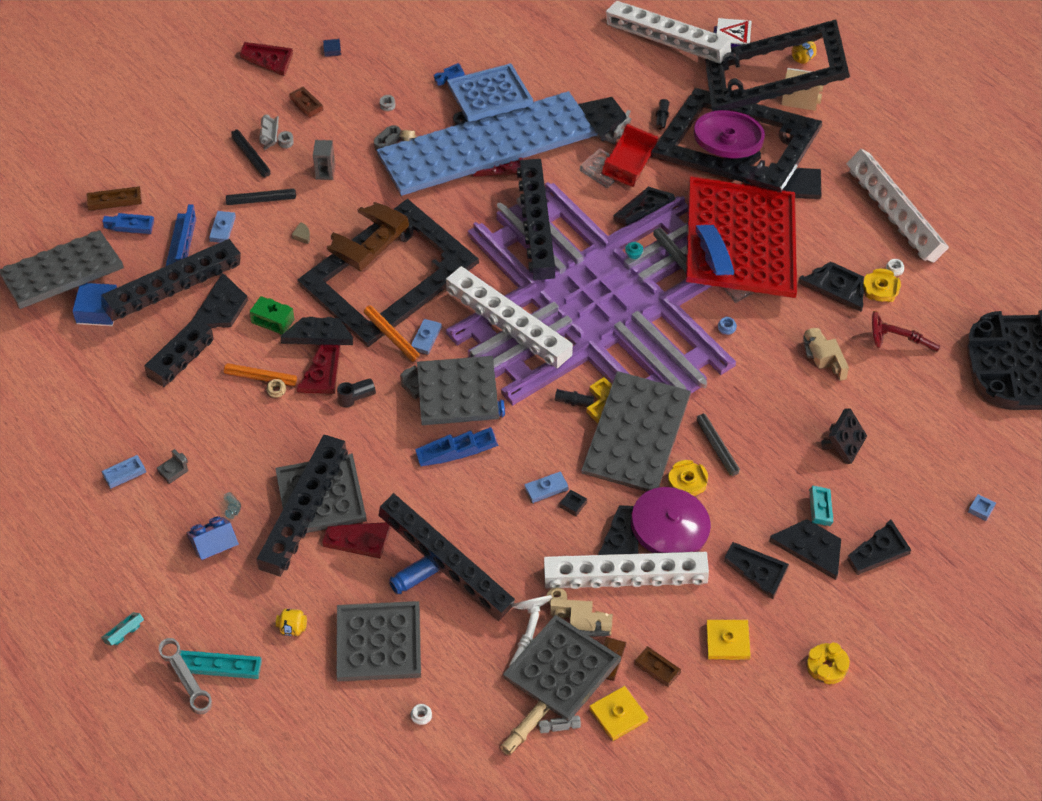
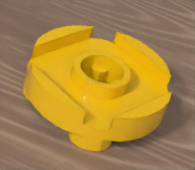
M887 269L873 270V273L865 276L863 284L868 299L882 302H893L899 294L901 287L899 277L897 279L894 273Z
M692 460L679 461L672 466L669 472V486L684 490L693 496L699 495L706 490L708 482L707 470L700 463L697 465ZM685 476L693 478L691 481L684 480Z
M824 643L815 646L809 651L807 669L814 679L817 680L818 678L824 681L823 683L835 684L842 681L846 676L850 661L847 653L838 643ZM825 660L833 662L832 667H829L827 664L824 665Z

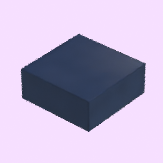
M340 39L323 40L325 57L341 55Z

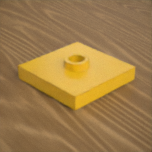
M707 620L708 659L750 660L748 620Z
M625 686L589 706V710L612 741L648 721V716Z

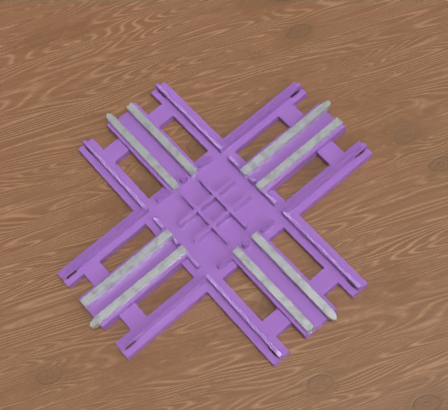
M545 183L555 260V279L533 280V274L529 273V270L506 248L517 241L526 250L529 248V245L525 244V234L528 233L524 232L523 221H526V218H522V207L524 205H521L520 197L517 198V204L509 209L502 203L497 204V220L504 228L492 234L483 223L478 224L475 222L473 223V228L468 230V237L518 287L505 295V297L521 308L533 303L538 310L531 313V315L562 337H566L574 345L572 356L558 369L553 365L544 363L531 370L524 361L535 354L503 331L496 333L490 327L492 324L488 319L478 315L476 312L446 329V334L457 346L471 337L478 342V345L468 350V358L493 356L495 378L506 372L514 381L501 389V394L512 406L586 361H589L613 384L617 371L629 374L606 350L616 343H619L650 375L645 379L690 390L691 393L701 387H707V377L699 369L708 363L720 375L735 367L736 361L680 307L681 304L711 286L686 282L685 279L664 292L656 283L681 269V267L658 240L643 248V254L638 259L629 258L623 251L628 243L637 242L655 229L662 228L687 257L688 222L685 224L679 218L688 212L685 197L677 196L675 197L676 200L607 236L554 183ZM562 217L590 247L580 251L551 222ZM662 316L694 349L684 355L652 322Z

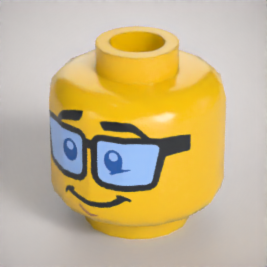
M811 41L802 43L799 46H793L791 50L793 59L801 64L809 62L817 52L815 43Z
M283 609L281 615L276 617V627L279 628L282 635L300 636L306 630L307 616L303 614L302 610Z

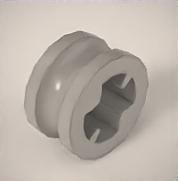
M384 95L380 98L382 110L392 111L395 108L396 104L393 96Z
M288 131L279 133V146L281 148L292 147L294 144L293 134Z

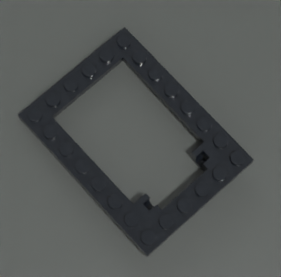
M837 19L732 47L731 52L724 55L721 63L705 58L712 111L741 108L744 105L756 104L767 99H775L778 96L790 95L801 90H809L812 87L824 86L828 83L843 81L850 77ZM821 38L824 40L829 62L828 68L744 90L743 83L736 78L729 80L728 84H726L725 71L729 70L731 65H735L736 68L740 67V60H748L754 56L766 55L777 50L781 51L791 46H799L802 43L814 42ZM737 85L739 89L732 90V86Z
M695 88L651 151V155L654 158L781 193L822 128V121L760 104H748L741 108L727 110L743 113L752 117L757 122L780 127L778 136L782 143L788 145L777 164L771 162L770 166L767 167L765 166V160H760L756 167L678 146L702 109H712L709 91Z
M408 198L394 208V210L407 216L409 223L406 232H402L398 238L406 242L413 236V230H416L442 254H440L441 262H438L436 259L432 260V267L437 270L380 313L393 328L446 288V278L462 266L469 271L479 263L478 257ZM373 223L354 237L352 241L361 245L380 226ZM331 254L298 278L297 282L335 318H340L345 327L369 347L385 334L326 283L349 266L348 263Z

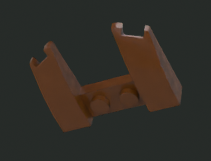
M377 202L366 208L361 207L357 209L358 213L380 227L361 245L333 232L331 234L332 243L327 246V250L361 272L409 226L407 216Z

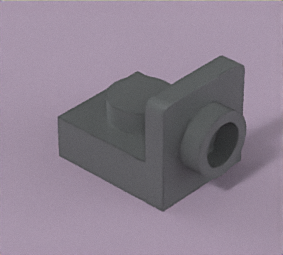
M414 365L404 370L400 375L401 386L416 400L420 396L418 369Z
M175 449L171 451L172 458L157 467L158 473L169 484L188 472L187 458L183 453L179 454Z

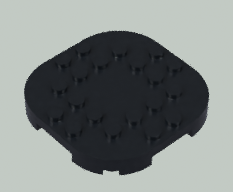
M1039 310L1037 315H1002V311H995L981 316L979 321L975 324L973 323L967 340V353L976 390L985 400L1000 408L1009 410H1042V310Z

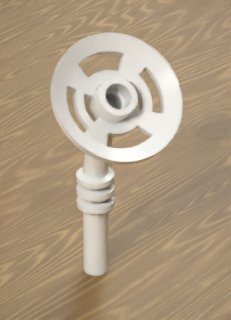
M552 595L512 604L513 608L528 610V614L531 615L526 633L522 635L518 643L519 647L509 667L534 640L533 635L539 617L538 611H540V606L552 599Z

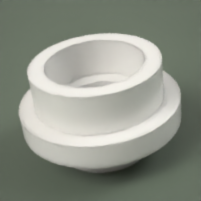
M891 259L886 264V269L892 271L894 276H899L904 272V265L899 259Z
M418 704L411 711V719L418 725L427 724L432 718V711L425 704ZM419 714L425 715L424 717H418Z

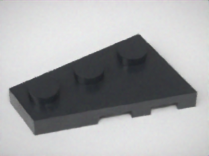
M890 519L868 541H864L848 555L847 560L855 573L859 575L909 555L911 548Z

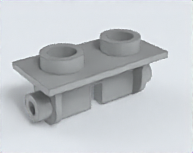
M265 114L261 118L262 128L260 129L259 141L264 144V150L275 145L277 142L278 116L272 119L269 115Z

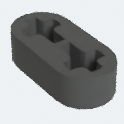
M392 125L382 131L374 139L375 150L377 151V149L396 144L401 139L399 137L401 129L396 125Z

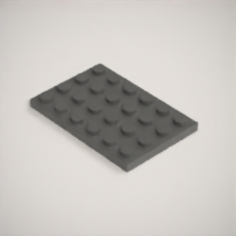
M99 230L91 232L84 237L75 238L66 244L57 245L51 250L39 252L33 257L24 258L15 264L6 265L0 269V277L19 309H22L123 269L124 266L121 259Z
M617 371L582 467V474L646 492L659 488L691 396V391Z

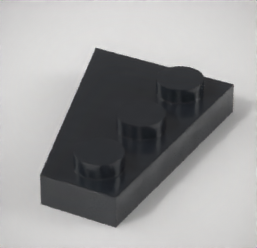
M648 186L613 215L614 221L629 225L676 200L675 196L672 193Z
M618 506L598 555L638 554V540L631 527V513L634 506Z
M732 542L724 559V562L772 599H774L789 567L788 563Z

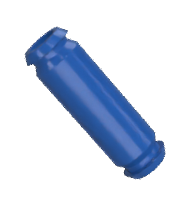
M424 556L396 573L394 577L391 576L389 584L396 594H402V591L411 589L440 571V569Z

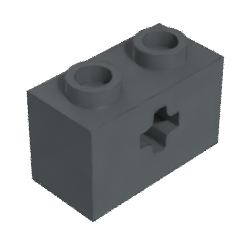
M315 140L313 162L316 180H333L336 164L333 140Z

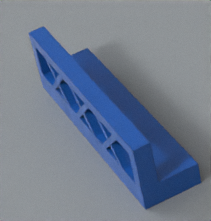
M188 204L186 214L178 213L166 266L188 257L196 223L193 204Z

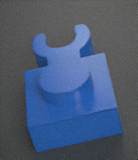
M457 63L443 69V73H436L433 76L437 85L441 86L447 80L464 76L465 73L460 64Z

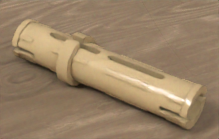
M539 701L519 726L511 730V735L500 746L502 752L510 756L520 743L525 742L526 736L549 711V708H546L547 706L543 702Z

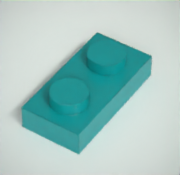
M812 485L809 489L812 523L831 526L834 522L831 490Z
M132 612L104 634L101 639L107 645H118L124 640L126 634L136 631L141 626L140 623L144 621V618L140 613Z

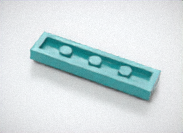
M181 650L180 654L191 674L259 679L262 657Z

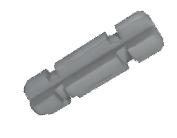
M575 715L569 722L564 718L551 719L549 722L548 720L539 721L541 733H548L549 730L555 732L569 730V727H572V729L581 727V720L578 715Z

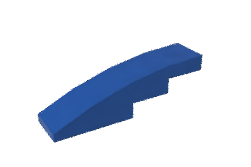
M696 225L695 232L701 239L700 247L706 253L705 261L715 275H734L730 256L715 226Z
M489 427L475 434L472 431H468L454 438L450 434L415 450L420 466H428L465 458L499 445L492 427Z

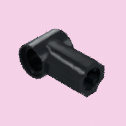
M370 378L353 384L343 382L337 388L338 404L346 408L351 407L356 400L376 394L374 383Z

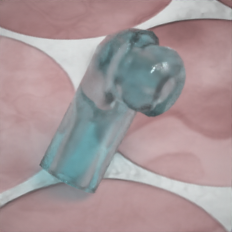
M228 492L224 495V500L229 504L225 515L229 519H233L235 515L239 514L241 503L231 492Z

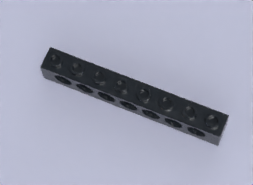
M541 159L520 160V168H517V178H521L518 184L519 191L523 192V194H520V203L524 205L522 207V218H526V221H523L524 232L528 233L525 234V244L529 245V248H527V259H531V262H528L529 273H533V280L555 279V260Z
M227 239L101 294V307L112 321L122 319L135 311L142 310L146 306L156 304L164 298L171 297L182 290L189 289L193 285L203 283L211 277L236 268L240 265L241 253L232 241Z
M323 434L257 557L259 570L279 577L282 576L284 570H288L292 555L297 553L301 538L306 536L307 527L315 518L316 509L322 505L325 492L330 490L333 477L338 475L342 460L345 461L347 458L348 450L344 440Z
M395 493L380 505L378 515L496 620L500 621L512 608V604H514L515 598Z

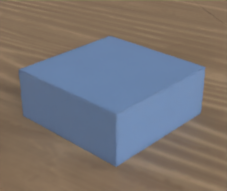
M978 494L968 513L987 521L996 503Z

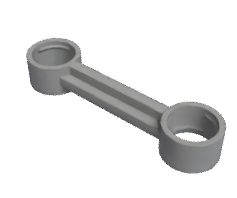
M173 638L164 639L159 644L161 658L170 662L190 695L192 710L197 714L207 713L212 707L210 694L200 689L180 655L181 649L178 641ZM174 644L177 647V652L173 656H165L162 652L165 645ZM198 696H206L209 700V704L203 709H198L194 706V700Z

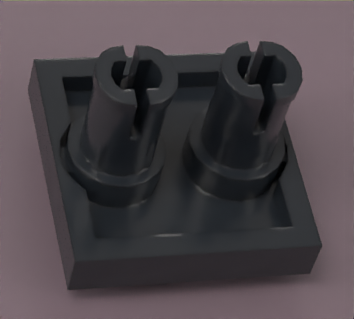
M845 408L836 424H831L829 428L830 434L828 437L823 438L821 446L825 450L836 449L845 464H852L867 438V434L851 408Z

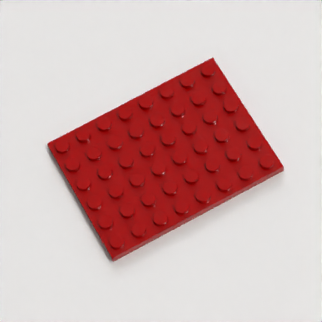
M690 176L686 282L796 298L795 192L782 190L780 193L757 186ZM696 225L715 226L730 256L734 275H715L705 261L706 253L700 247L701 239L695 232Z

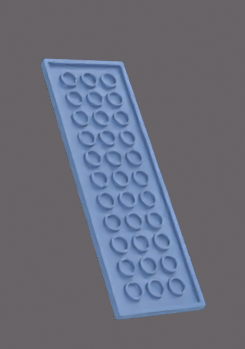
M568 91L535 101L533 105L526 108L512 110L507 113L504 112L492 117H485L477 121L465 122L464 124L418 136L410 141H402L377 149V154L402 196L474 174L482 169L493 168L495 165H503L510 161L519 160L521 157H529L596 136V133L586 119L584 112Z

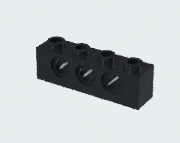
M194 318L144 365L147 377L162 387L172 382L175 376L186 369L187 365L214 340L212 328Z

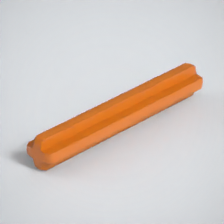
M368 305L364 309V314L412 362L419 358L420 354L372 305Z
M230 363L224 366V373L228 375L266 382L279 379L288 386H295L297 383L296 375Z

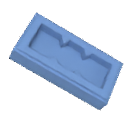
M217 211L209 237L210 242L220 243L229 239L236 217L234 212Z
M424 319L411 346L417 352L429 355L442 328V323Z
M138 455L101 472L108 486L112 489L146 473V469Z
M561 471L524 484L532 503L569 490V486Z

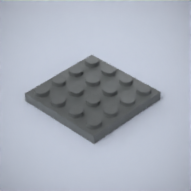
M493 356L417 362L422 425L499 419Z
M353 453L348 454L345 461L342 460L339 473L333 477L331 488L325 492L323 503L316 509L315 518L312 523H309L307 533L325 530L329 526L351 525L367 521ZM308 462L275 468L283 509Z
M419 601L337 605V682L421 678Z
M555 615L504 672L503 677L538 702H543L547 708L569 722L621 662V656Z

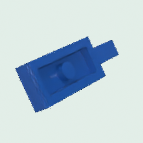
M118 213L114 217L104 216L103 218L105 229L119 232L151 234L154 225V217L147 215Z

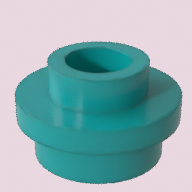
M630 242L626 245L625 252L629 258L638 259L643 254V246L638 242Z

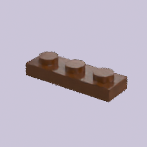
M140 186L87 193L88 211L142 204Z

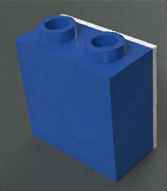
M95 283L80 285L73 307L76 324L113 326L114 321L111 320L101 307V294L117 288V285Z

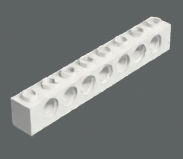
M617 0L606 11L607 25L717 63H721L724 55L731 52L730 38Z
M860 149L846 163L850 168L849 172L855 178L858 177L860 180L859 184L864 189H868L870 192L868 195L874 201H878V207L883 212L888 213V219L893 224L898 225V231L903 236H907L909 239L908 243L914 249L917 248L919 251L918 255L924 261L929 260L934 263L949 248L869 152Z
M462 266L446 278V289L451 296H455L464 305L471 307L478 315L488 319L492 325H496L505 334L512 336L519 344L529 348L533 354L539 355L549 365H553L558 369L572 356L573 343Z
M707 552L544 557L545 588L551 589L556 587L578 589L581 587L600 588L607 586L617 588L621 586L640 587L642 585H701L708 583L709 577Z

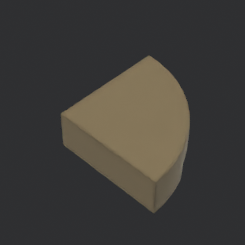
M300 222L292 233V239L309 244V228Z

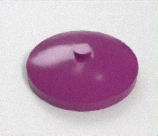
M719 110L706 113L696 121L694 138L698 145L714 155L727 158H743L757 153L762 148L765 132L760 123L748 115L735 111Z
M659 487L645 492L636 501L631 513V527L636 539L644 548L652 553L698 552L703 548L710 534V517L704 505L690 493L678 488Z

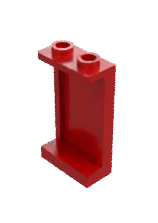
M626 124L624 132L609 158H606L601 174L634 187L651 157V151L657 143L658 136Z

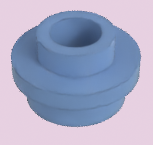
M724 317L719 321L718 330L722 334L729 335L736 331L737 325L733 318Z

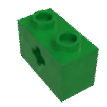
M263 296L259 297L249 311L251 323L281 335L289 329L295 320L293 308Z

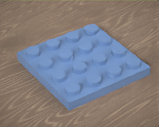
M512 64L447 80L448 87L468 122L533 105V98Z

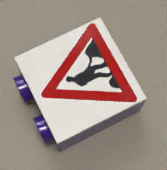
M718 18V26H714V33L730 38L731 48L750 43L752 21Z

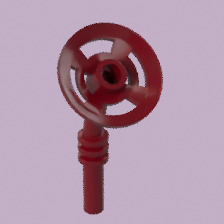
M873 311L872 332L877 348H881L884 334L891 332L907 337L913 343H920L935 352L939 351L940 345L924 338L921 333L883 323L879 313Z

